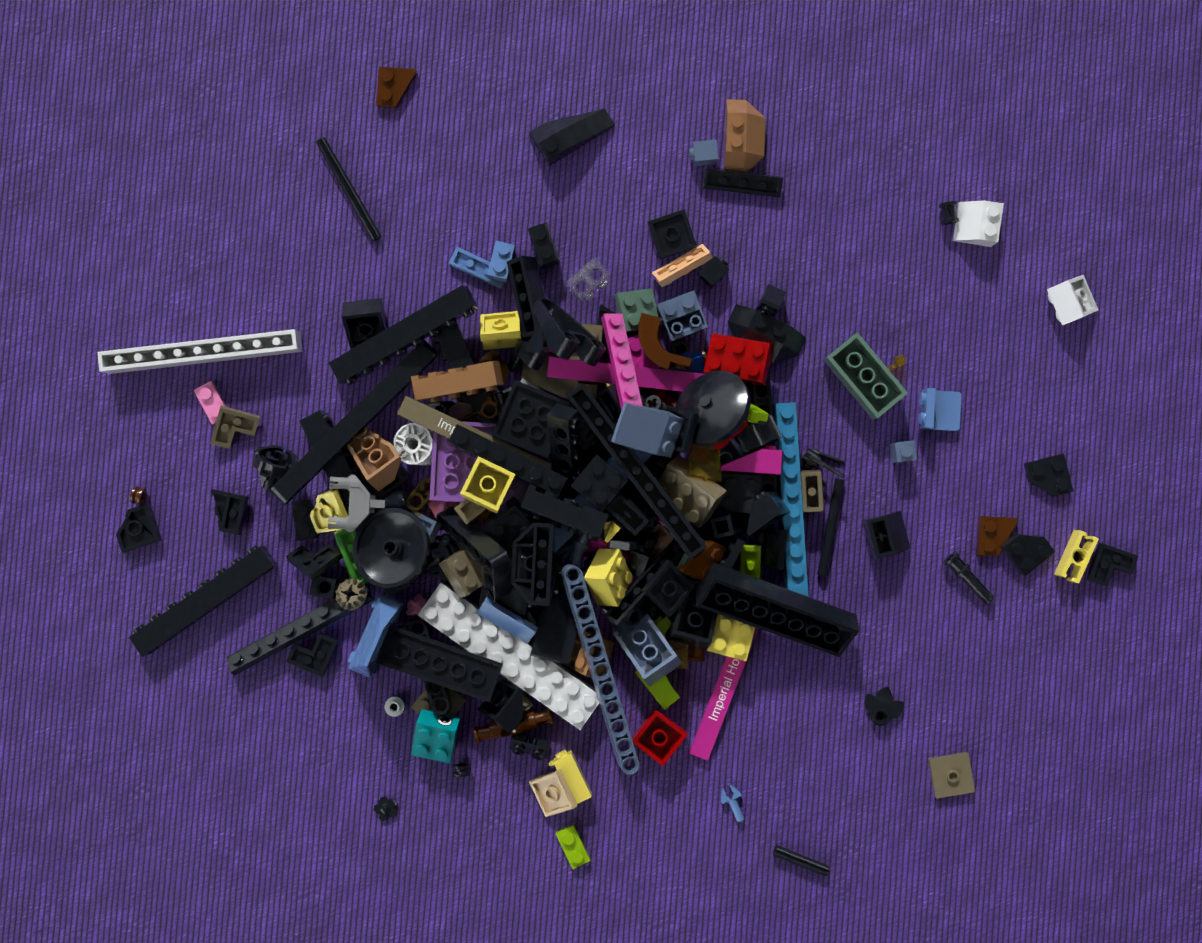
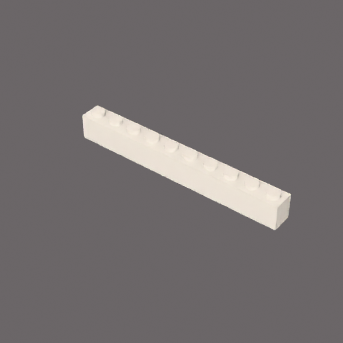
M292 329L109 350L97 353L99 372L113 374L303 351L301 332Z

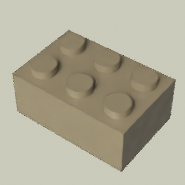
M680 455L667 464L658 480V483L684 517L697 528H700L710 520L727 490Z
M464 548L439 563L459 598L471 594L484 585L483 566Z

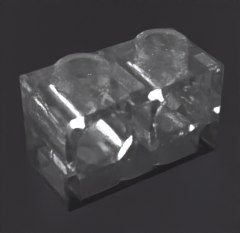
M594 257L569 278L565 285L580 303L584 300L588 302L594 297V291L598 288L603 289L609 284L610 273ZM594 271H599L602 277L595 280L591 277V274ZM583 283L587 286V290L585 292H578L576 290L577 285Z

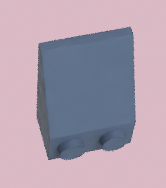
M624 402L611 441L651 454L671 458L684 419L669 411Z
M648 614L644 616L626 637L618 631L613 632V635L649 687L682 664Z

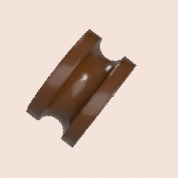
M135 486L131 491L130 502L133 504L137 502L138 505H143L146 500L147 489H140L138 486Z

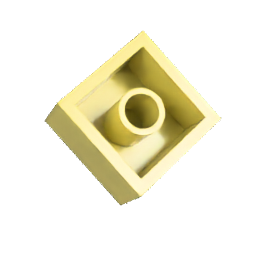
M478 456L460 492V496L492 512L498 513L515 478V474Z
M599 548L584 579L597 605L618 607L625 596L629 584L632 582V573L620 549Z
M717 614L712 643L707 648V651L747 661L755 627Z

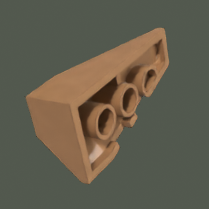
M367 427L364 428L347 445V448L366 480L379 492L395 480L401 457L390 442L384 440Z

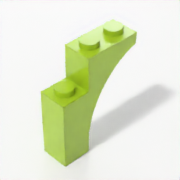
M660 615L653 622L665 638L671 621L666 615L664 617ZM637 669L634 670L664 710L680 698L666 675L649 687Z

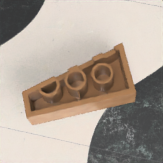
M499 361L469 365L466 368L448 369V372L428 373V376H411L415 400L430 399L431 403L443 401L442 397L449 396V399L461 397L460 393L467 392V395L479 394L480 389H486V392L498 390L497 386L504 385Z

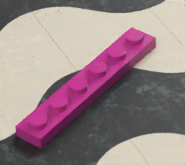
M603 314L601 319L621 410L624 402L643 406L623 315Z

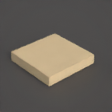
M561 769L529 781L545 817L565 812L578 806Z

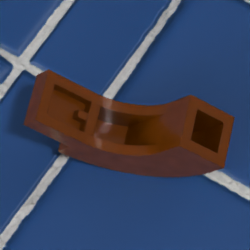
M641 313L638 327L639 340L643 351L649 359L658 366L670 370L672 362L675 363L674 367L686 370V366L691 367L693 359L671 354L661 345L659 332L663 319Z

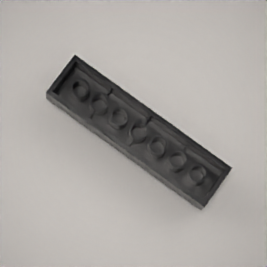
M714 562L696 589L697 607L837 657L841 656L859 632L857 615Z

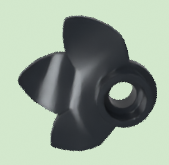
M888 687L880 689L876 696L867 694L864 700L865 708L870 712L871 721L878 726H883L890 719L897 718L904 708V702L893 701L892 693ZM878 712H882L883 714L882 718L877 719L876 717Z

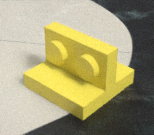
M518 311L480 315V338L483 342L484 350L515 347L519 340L522 341Z

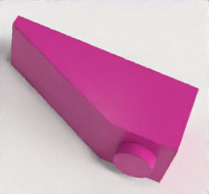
M765 446L764 449L757 450L719 466L718 471L780 475L782 450H776L777 446Z

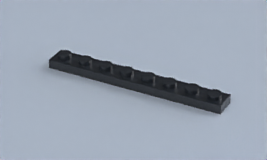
M366 583L364 585L367 589V598L361 607L374 601L369 586ZM352 590L350 592L344 593L349 597V599L351 596H358ZM335 599L327 602L227 656L230 673L234 676L355 610L343 609Z

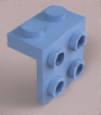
M936 388L923 389L919 396L921 412L918 416V423L920 424V429L958 431L960 429L961 393L935 391Z

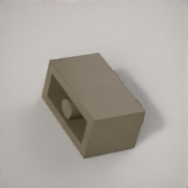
M800 471L803 512L823 511L821 471Z

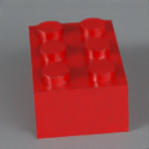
M712 333L704 373L728 371L737 375L745 383L765 386L773 346L766 342Z

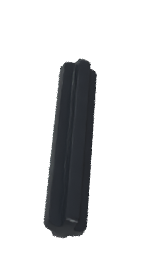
M775 845L772 854L777 858L822 876L828 875L830 867L824 863L779 845Z

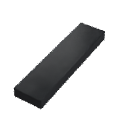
M705 168L703 189L780 198L783 177Z

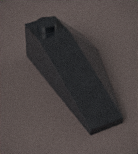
M604 108L545 122L529 132V135L547 164L551 166L611 129L615 124Z

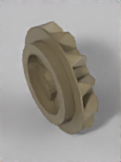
M346 579V581L339 584L338 590L335 591V600L345 610L358 609L367 598L365 585L357 579ZM352 589V591L358 596L354 595L351 596L349 599V597L344 593L350 592Z

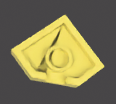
M338 489L321 492L317 496L316 505L310 513L316 533L341 530L328 529V524L337 523L328 522L329 516L347 517L348 515Z

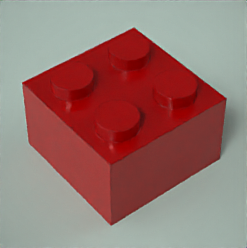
M654 707L631 738L636 746L660 765L664 766L688 734L675 721L657 707Z

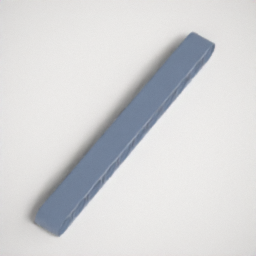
M567 564L562 568L561 576L615 757L622 771L632 775L638 771L639 761L581 569L575 565ZM575 569L576 576L573 579H568V572ZM576 589L582 590V594L579 598L573 597V593ZM587 608L586 616L579 617L580 610ZM592 627L593 633L590 636H585V630ZM598 646V653L591 655V649ZM604 665V671L596 674V669ZM609 684V690L603 693L602 687ZM611 703H615L614 710L608 711V706ZM621 722L620 728L613 730L614 724ZM622 741L627 742L625 747L619 748V744ZM631 759V765L624 767L625 762Z

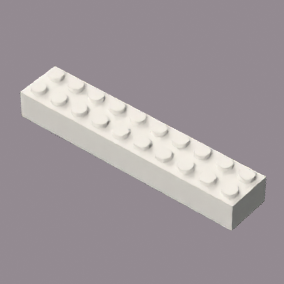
M444 581L441 582L418 616L467 651L503 663L501 675L581 730L599 704L595 688L560 663L531 656L532 643H525L477 614L480 608L477 604L465 596L459 598L450 585Z

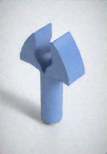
M730 785L733 792L732 798L726 796L724 788H722L721 803H729L737 822H742L744 817L737 803L738 797L742 796L737 788Z

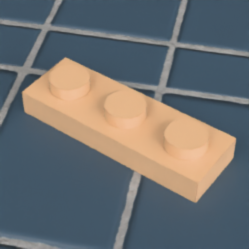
M701 244L652 272L659 285L664 287L679 277L688 274L693 269L704 265L712 259V255Z

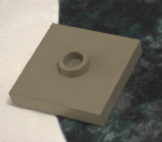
M968 752L928 758L934 797L936 799L975 792Z

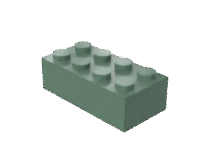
M858 332L823 359L872 420L879 418L908 394Z

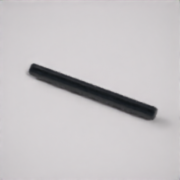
M326 138L318 139L316 141L317 146L371 240H379L382 237Z

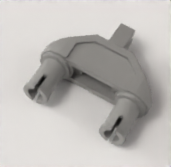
M356 475L348 477L330 476V482L338 483H330V489H348L350 494L349 515L347 517L329 516L328 522L337 523L328 524V529H346V531L353 533L370 513H375V509H385L386 500H375V495H371Z

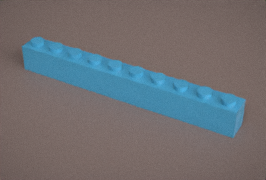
M796 402L777 403L773 405V417L782 436L780 440L775 442L776 450H782L781 474L777 475L778 494L790 510L788 514L780 519L781 529L787 530L783 568L785 589L809 597Z

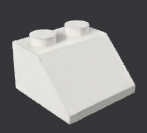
M985 200L959 202L957 208L959 222L955 223L953 241L992 247L998 243L1004 203Z
M1084 275L1047 289L1048 299L1054 305L1056 318L1062 325L1098 311Z

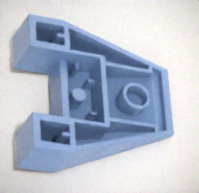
M384 594L380 595L379 598L375 597L371 606L374 610L356 651H352L349 656L348 662L350 665L348 669L369 678L374 675L378 666L376 663L378 652L390 625L398 620L404 606L403 602Z

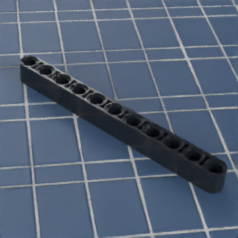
M424 340L423 344L417 346L300 459L270 489V492L283 505L289 503L412 383L411 376H419L438 357L439 353Z

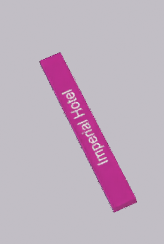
M755 627L749 653L759 628ZM728 656L725 657L689 754L708 761L746 661Z

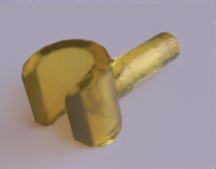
M904 355L893 357L895 363L887 368L891 371L903 366L906 362Z

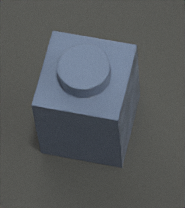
M717 140L693 142L692 148L689 149L690 161L693 160L694 166L717 164L719 159Z
M915 440L890 444L892 463L917 460Z

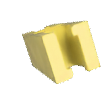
M1073 530L1054 575L1066 578L1070 565H1073L1071 576L1067 578V581L1079 584L1099 538L1087 536V533L1081 530ZM1082 536H1085L1086 542L1083 548H1080ZM1075 552L1079 553L1078 561H1075L1073 558Z

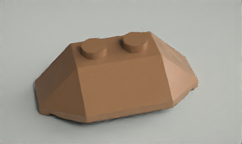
M726 99L723 170L748 173L764 157L765 117L747 100Z

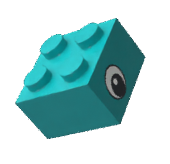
M421 709L416 722L411 755L450 764L455 750L460 717L446 714L438 715L432 711Z

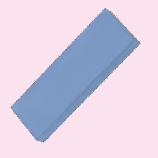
M456 247L449 262L450 266L502 290L505 282L487 278L489 261Z
M486 597L477 611V614L527 644L538 629V627L500 604L492 602L488 597Z

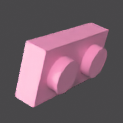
M209 381L196 388L194 392L211 424L215 425L220 406L226 407L214 382Z

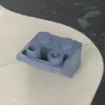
M694 291L657 304V312L659 317L663 319L662 325L671 342L708 328Z

